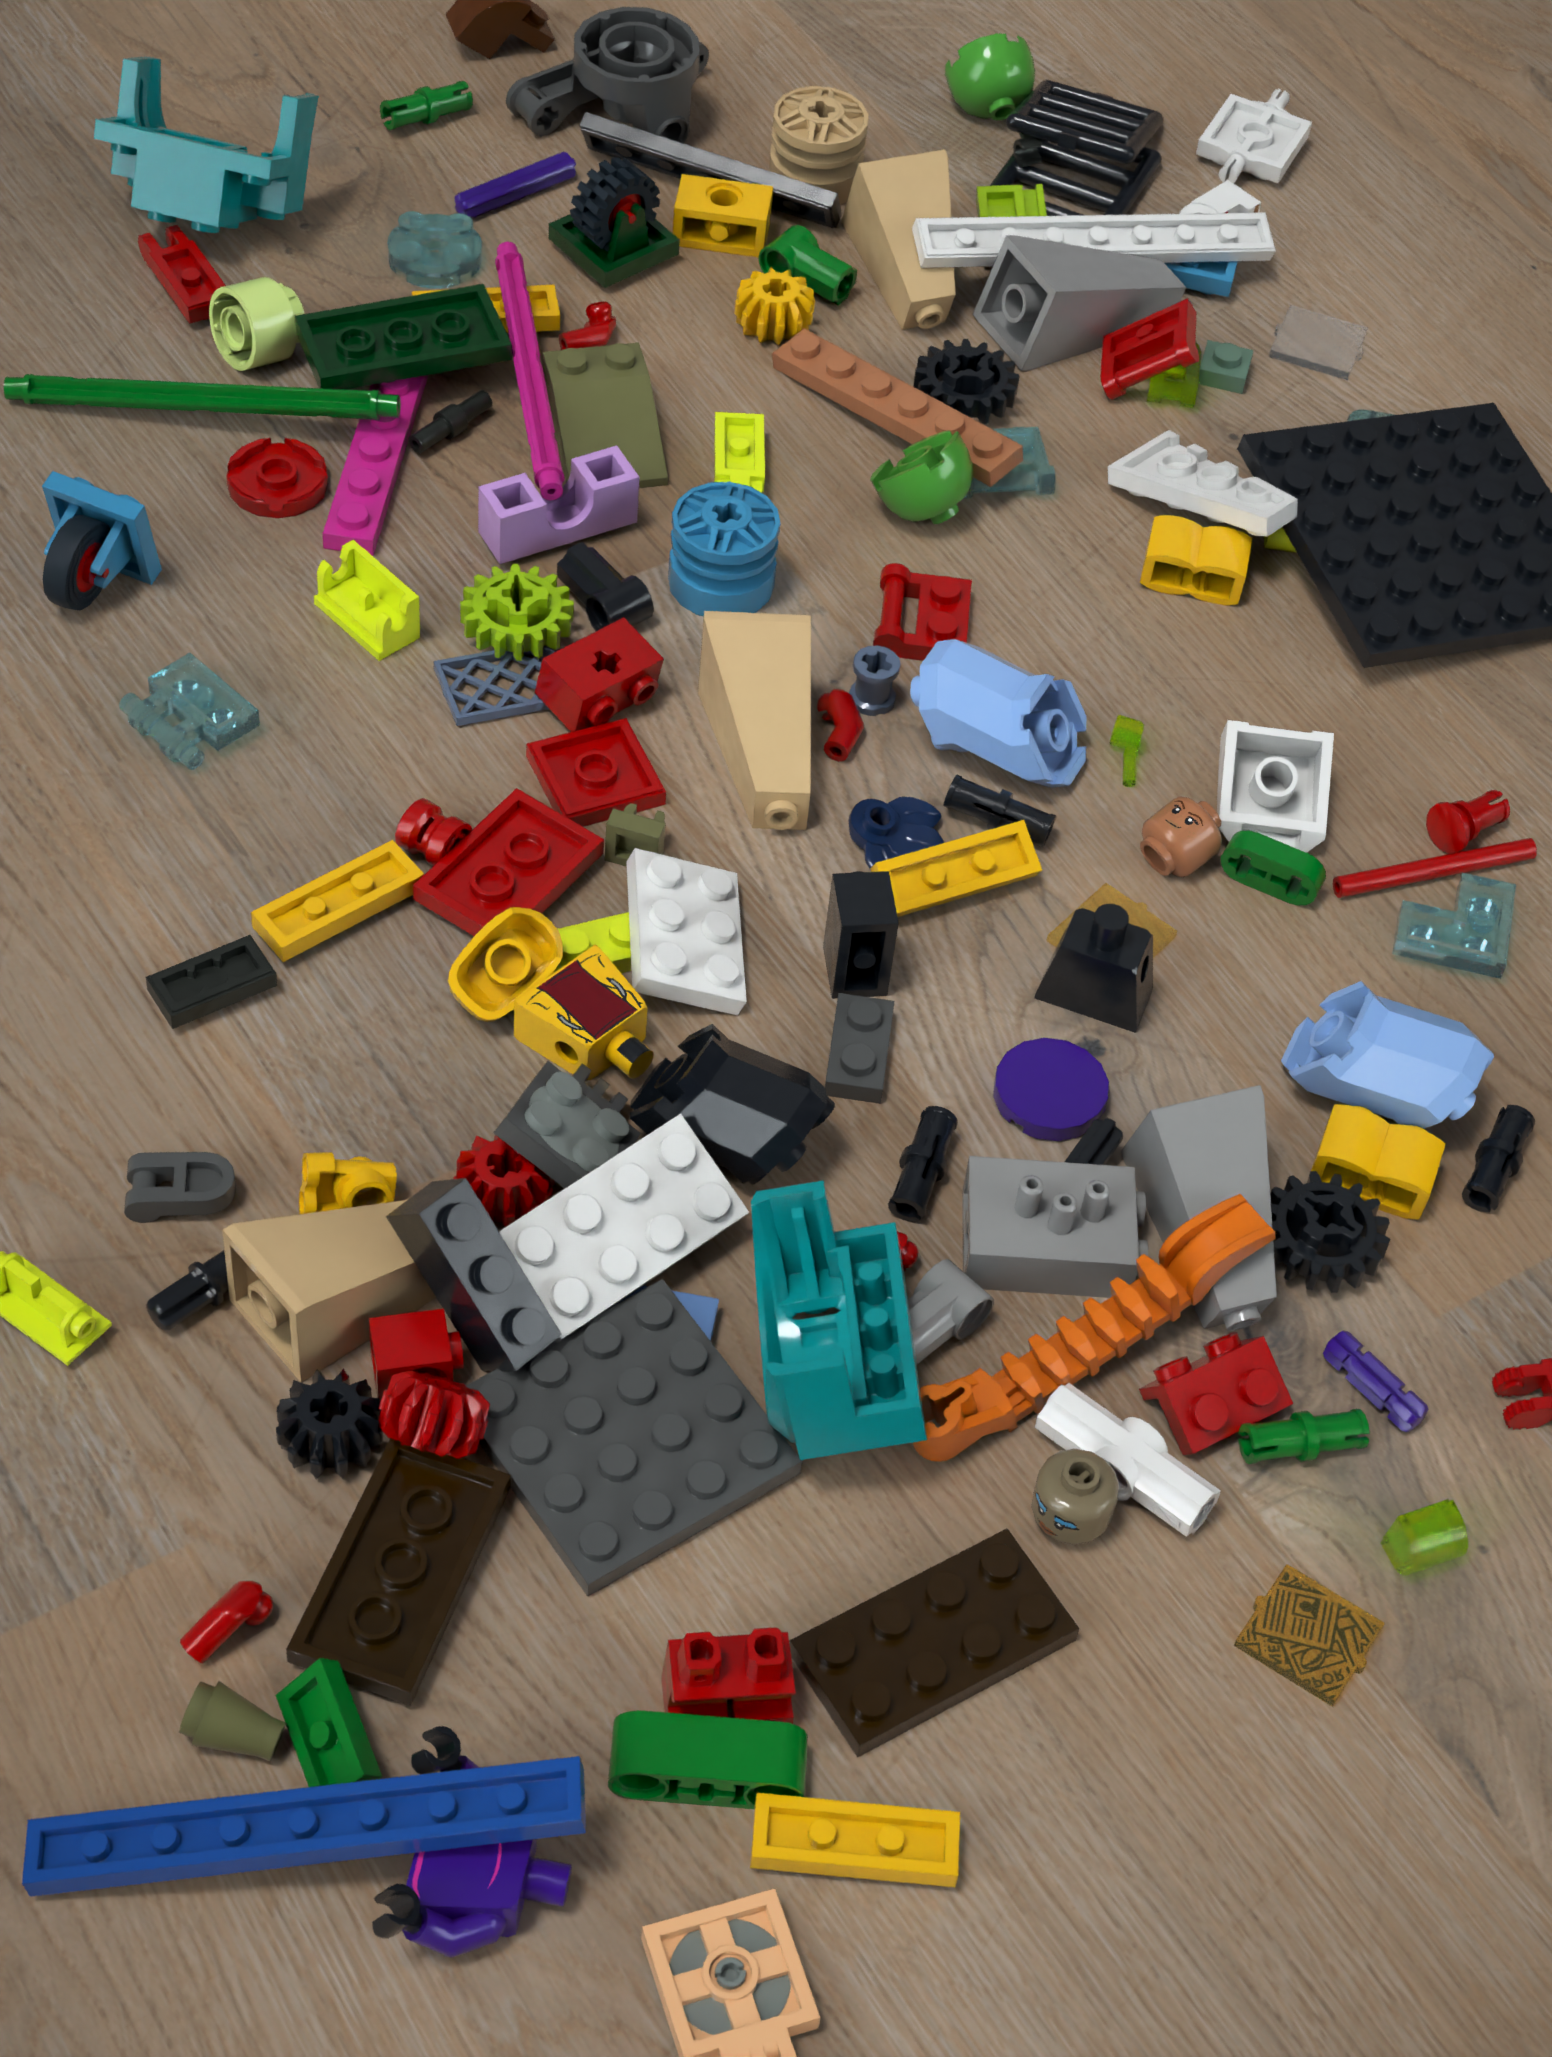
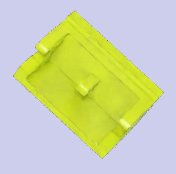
M355 540L342 545L340 554L342 563L334 574H332V566L325 560L321 561L317 570L318 594L314 596V604L378 661L420 638L419 596Z

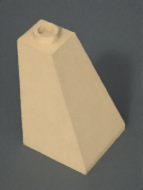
M945 149L858 163L841 220L847 234L902 330L916 327L928 329L946 322L956 295L954 267L921 268L912 231L916 218H951L949 165Z
M704 611L698 694L752 828L806 830L811 795V615Z
M407 1200L237 1222L222 1229L229 1300L300 1382L314 1375L316 1369L322 1370L370 1339L369 1318L411 1313L436 1298L386 1218L389 1213Z

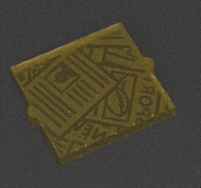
M1286 1564L1266 1596L1256 1597L1253 1604L1255 1612L1237 1637L1234 1646L1333 1707L1353 1674H1360L1364 1671L1367 1664L1364 1657L1385 1623Z

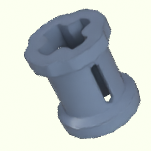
M867 646L855 654L853 670L857 677L856 682L851 685L849 694L854 698L861 714L869 716L886 714L894 707L896 693L892 689L893 680L898 677L901 664L895 652L886 647Z

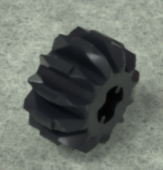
M343 1368L334 1380H325V1376L316 1369L312 1377V1385L293 1380L292 1387L290 1388V1398L279 1400L276 1410L277 1421L279 1422L278 1427H276L277 1443L281 1446V1449L288 1451V1460L292 1463L293 1468L310 1463V1472L317 1480L326 1468L335 1467V1472L344 1479L348 1472L349 1462L367 1467L368 1461L371 1459L370 1449L380 1448V1444L383 1441V1431L379 1427L378 1421L381 1409H379L380 1401L379 1398L372 1397L371 1387L366 1379L350 1384L349 1375H347Z

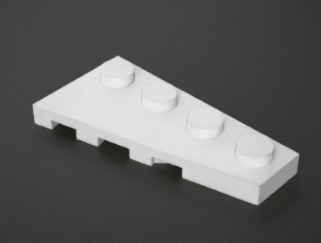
M1170 430L1108 466V484L1128 490L1134 496H1146L1167 503L1173 509H1185L1206 516L1212 522L1227 523L1245 529L1251 535L1267 537L1297 518V498L1258 477L1245 479L1239 477V467L1228 461L1218 464L1211 462L1207 459L1206 449L1196 444L1189 445L1187 448L1180 445V435Z

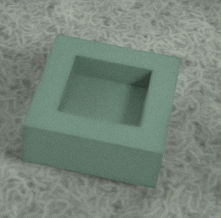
M1208 340L1196 384L1243 394L1254 350L1238 347L1231 343Z

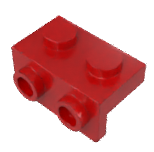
M1233 1332L1219 1337L1203 1346L1207 1354L1206 1356L1192 1363L1189 1362L1187 1356L1163 1364L1153 1370L1157 1380L1139 1388L1143 1400L1158 1398L1182 1455L1195 1454L1239 1432L1242 1424H1254L1293 1404L1264 1336L1240 1340L1238 1333Z

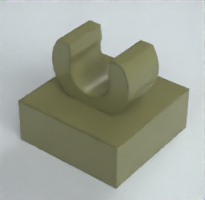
M633 803L628 804L624 811L613 808L606 823L604 861L627 867L626 862L635 848L664 855L666 827L664 812L657 811L655 818L650 819L636 815L637 805Z

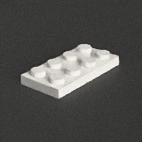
M680 1113L499 1231L562 1333L555 1340L558 1343L746 1216L749 1211Z

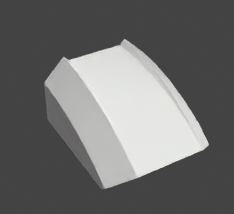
M1228 720L1221 734L1217 790V813L1222 823L1219 829L1226 839L1230 841L1235 833L1250 830L1306 853L1323 842L1327 828L1334 733L1320 731L1308 733L1252 726L1248 722Z

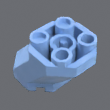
M957 639L937 641L921 663L920 675L915 676L911 681V699L919 707V712L936 749L958 752L969 751L1026 781L1051 788L1070 786L1086 761V746L1077 747V732L1086 731L1087 716L1070 681L1064 679L1053 680L1055 676L1049 674L1034 675L978 646Z
M1360 981L1331 993L1319 1005L1326 1013L1316 1023L1307 1017L1295 1029L1281 1059L1283 1065L1289 1070L1288 1072L1291 1077L1308 1092L1350 1106L1367 1108L1375 1114L1393 1119L1398 1124L1413 1125L1425 1129L1441 1123L1446 1117H1449L1451 1120H1457L1472 1108L1476 1100V1095L1473 1091L1478 1087L1483 1072L1491 1064L1494 1054L1462 1022L1377 996Z

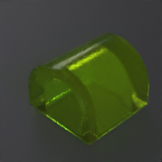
M1448 1499L1398 1516L1380 1542L1395 1570L1404 1576L1462 1557L1468 1550V1534L1464 1520L1454 1500L1449 1501Z

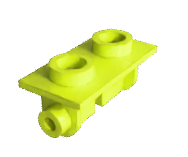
M0 1251V1316L68 1366L112 1326L110 1320L24 1257L15 1252L7 1254L4 1251Z

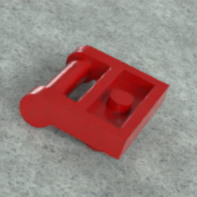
M1188 298L1103 336L1100 379L1106 395L1111 400L1126 394V388L1178 365L1186 368L1199 362V354L1195 345L1197 312Z
M899 563L886 565L882 568L880 575V588L884 594L881 622L874 632L873 646L886 647L894 651L899 658L923 661L937 641L957 639L967 643L972 580L912 573L906 566ZM904 597L918 599L915 634L904 633L901 628Z

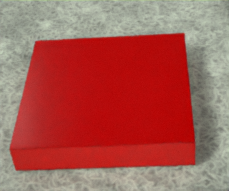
M627 718L526 744V757L553 810L583 827L607 821L613 808L624 811L625 807L630 803L637 805V812L663 806L666 803V791Z

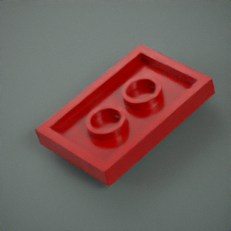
M516 788L413 885V900L475 936L490 920L510 907L527 908L543 913L604 854V839Z

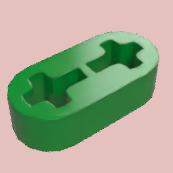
M1250 830L1235 833L1221 855V866L1230 878L1297 906L1312 903L1326 880L1324 866L1314 856Z

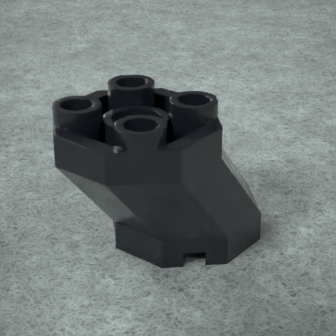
M711 1024L689 1035L678 1045L685 1054H682L673 1062L665 1058L654 1068L631 1100L630 1107L634 1111L630 1112V1119L646 1134H650L681 1113L714 1162L727 1168L743 1184L749 1182L753 1185L764 1178L775 1166L781 1172H785L798 1162L807 1148L802 1141L811 1129L818 1127L828 1118L835 1108V1103L826 1095V1088L809 1072L729 1040L718 1028Z

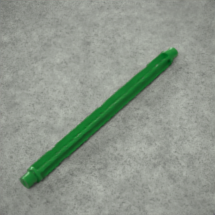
M25 374L24 378L6 377L4 380L5 398L23 400L25 404H78L98 407L183 411L207 410L210 412L312 417L331 416L333 418L380 420V417L399 418L401 411L400 395L381 394L379 390L366 391L106 378L82 379Z

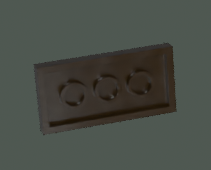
M389 1439L286 1649L287 1662L307 1669L319 1658L338 1660L348 1684L411 1706L510 1491L511 1475L463 1458H454L448 1455L441 1457L435 1453L421 1452L417 1448L401 1445L398 1440Z
M1007 1528L791 1639L790 1651L791 1658L858 1758L1076 1641L1080 1628Z

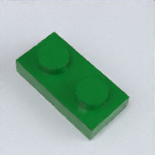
M319 1658L275 1695L309 1787L376 1780L383 1777L338 1660Z

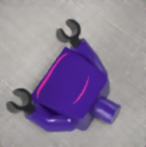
M437 1726L422 1733L424 1740L435 1747L437 1758L431 1752L424 1749L412 1754L411 1757L412 1768L419 1774L480 1768L467 1756L460 1755L461 1744L457 1734L445 1726ZM537 1839L414 1853L407 1884H394L374 1897L376 1903L388 1906L393 1914L386 1913L372 1922V1929L376 1936L385 1939L391 1938L402 1931L405 1938L447 1957H456L495 1943L500 1937L516 1935L524 1900L564 1907L570 1884L572 1864L536 1858Z

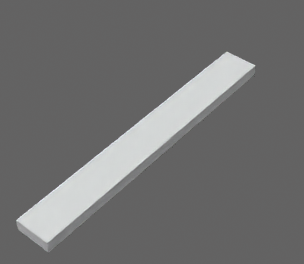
M1265 212L916 218L912 227L921 268L993 266L1006 235H1016L1160 259L1163 263L1270 261L1276 252Z

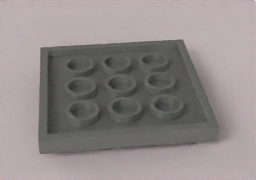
M663 1279L608 1308L558 1343L554 1340L517 1371H501L497 1368L466 1385L468 1388L478 1390L490 1403L486 1417L489 1422L484 1438L479 1440V1444L499 1471L511 1475V1489L587 1597L801 1473L802 1460L799 1459V1456L783 1435L768 1423L767 1414Z

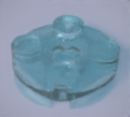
M409 211L399 216L398 226L391 231L388 237V263L395 273L396 268L405 273L406 281L415 286L430 289L450 288L460 284V276L472 270L473 277L479 271L482 263L481 237L473 228V220L465 214L456 213L450 216L443 214L423 215L419 212ZM430 250H439V252L434 253L430 252Z

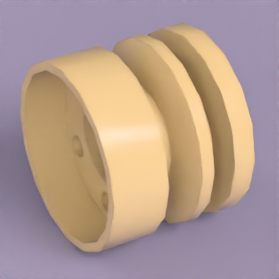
M822 86L796 88L782 95L774 106L769 171L838 193L840 205L846 203L858 163H863L864 161L863 152L866 145L868 112L863 103L847 92Z

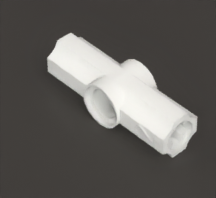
M1070 1383L1065 1386L1061 1384L1051 1394L1042 1411L1037 1416L1035 1428L1065 1450L1081 1449L1091 1451L1108 1462L1115 1471L1119 1483L1118 1500L1125 1501L1132 1497L1186 1537L1198 1530L1218 1501L1221 1490L1168 1453L1165 1440L1149 1423L1135 1417L1125 1418L1122 1421Z

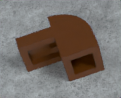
M456 0L445 14L455 39L488 59L494 55L510 34L515 35L542 52H545L555 40L547 23L549 20L548 15L539 5L530 0Z

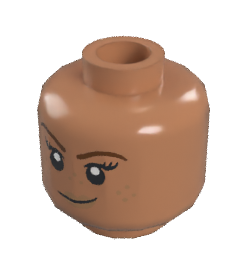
M1177 797L1144 822L1142 828L1143 841L1140 842L1141 852L1147 862L1161 875L1167 876L1172 874L1177 877H1186L1219 852L1222 839L1218 828L1222 825L1221 819L1215 809L1207 802L1200 801L1197 803L1187 797Z

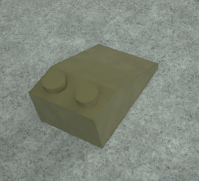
M639 342L543 352L542 366L555 429L554 435L566 482L571 473V459L617 445L638 474L639 488L668 485V475L650 376Z

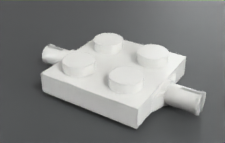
M1281 89L1275 90L1268 102L1265 103L1251 101L1230 94L1198 141L1196 155L1211 159L1216 164L1224 165L1219 171V178L1222 182L1228 179L1235 183L1239 174L1245 171L1256 178L1279 183L1308 139L1312 126L1311 121L1291 115L1284 110L1290 101V96L1285 90L1281 96Z

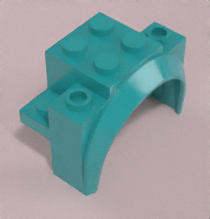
M147 56L124 58L117 116L96 119L94 139L111 143L110 150L113 151L111 174L128 178L127 185L133 187L131 207L147 210V217L155 221L174 223L176 218L191 221V228L194 230L219 233L220 227L237 229L239 228V223L257 219V216L273 220H284L285 214L302 211L312 132L319 96L311 93L299 96L283 95L279 129L272 153L262 152L261 156L247 153L246 146L167 128L161 106V59Z

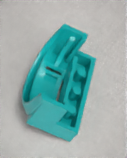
M824 1180L756 1191L751 1200L761 1357L768 1423L791 1443H796L800 1460L927 1440L903 1261L896 1223L835 1232ZM833 1307L840 1310L838 1313L800 1320L792 1319L797 1313L801 1312L820 1314Z

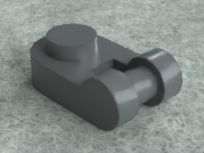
M209 1152L137 1153L128 1159L127 1180L132 1184V1189L126 1193L124 1213L130 1220L141 1223L155 1221L160 1216L209 1215L218 1213L227 1208L234 1200L236 1182L233 1166L226 1158ZM162 1181H173V1187L157 1186Z

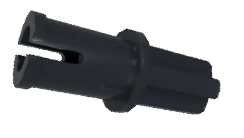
M224 1250L203 1264L193 1262L188 1267L189 1273L148 1300L146 1309L157 1327L171 1330L211 1303L213 1306H218L223 1302V1294L228 1292Z

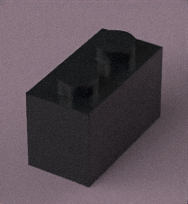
M856 871L832 874L823 942L832 999L838 998V993L864 997L887 996L899 925L889 871Z

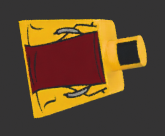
M593 945L514 1000V1037L571 1074H574L583 1063L591 1069L587 1080H592L614 1064L629 1078L634 1079L648 1069L654 1058L653 1051L642 1043L646 1038L648 1008L645 1001L597 945Z

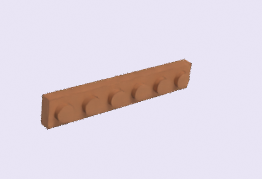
M805 328L772 353L774 369L911 444L943 431L950 430L952 436L956 431L959 432L973 463V478L990 487L1023 461V445Z

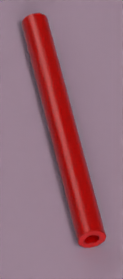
M1526 838L1337 876L1333 879V890L1338 898L1530 860L1536 857L1537 847L1532 838Z

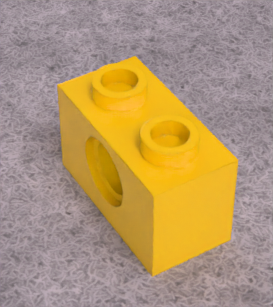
M682 174L674 205L672 232L680 239L679 247L758 257L760 251L766 246L771 218L773 186Z

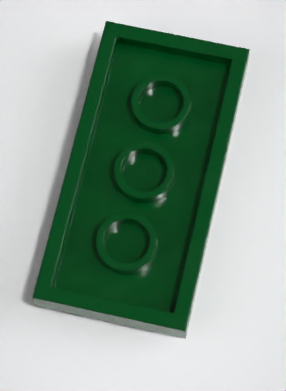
M484 284L295 316L297 336L317 385L323 389L347 390L512 360L511 341Z

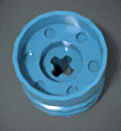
M709 482L690 489L678 499L672 512V549L669 555L668 580L670 592L681 606L696 615L704 616V611L756 613L769 602L775 584L777 564L775 555L778 550V536L781 524L778 509L772 501L751 486L734 482Z

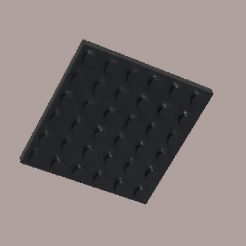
M1495 403L1259 432L1242 436L1237 450L1252 476L1258 477L1298 499L1297 518L1282 528L1363 668L1552 638V492Z

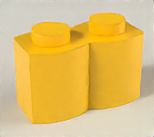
M1155 516L1147 543L1140 583L1160 593L1172 595L1189 593L1204 602L1225 606L1237 605L1246 579L1253 538L1242 531L1229 527H1202L1190 519L1179 516Z
M1334 1104L1311 1171H1317L1321 1181L1330 1183L1335 1173L1340 1174L1342 1178L1341 1186L1347 1189L1360 1183L1363 1185L1360 1198L1364 1201L1377 1198L1381 1202L1378 1210L1401 1218L1418 1220L1430 1197L1446 1143L1421 1127L1389 1124L1367 1108Z

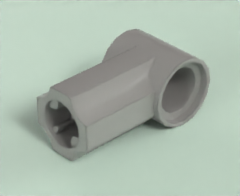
M949 1259L942 1260L934 1265L920 1280L913 1296L908 1299L916 1364L920 1363L952 1336L961 1340L971 1335L985 1321L994 1305V1298Z

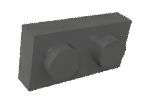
M838 993L825 1081L827 1096L881 1104L895 1001Z

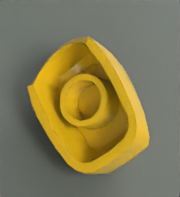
M510 907L490 920L472 938L454 961L447 981L450 992L460 1005L478 1020L491 1022L500 1019L514 1009V1000L554 973L563 958L560 933L554 924L542 913L527 908Z

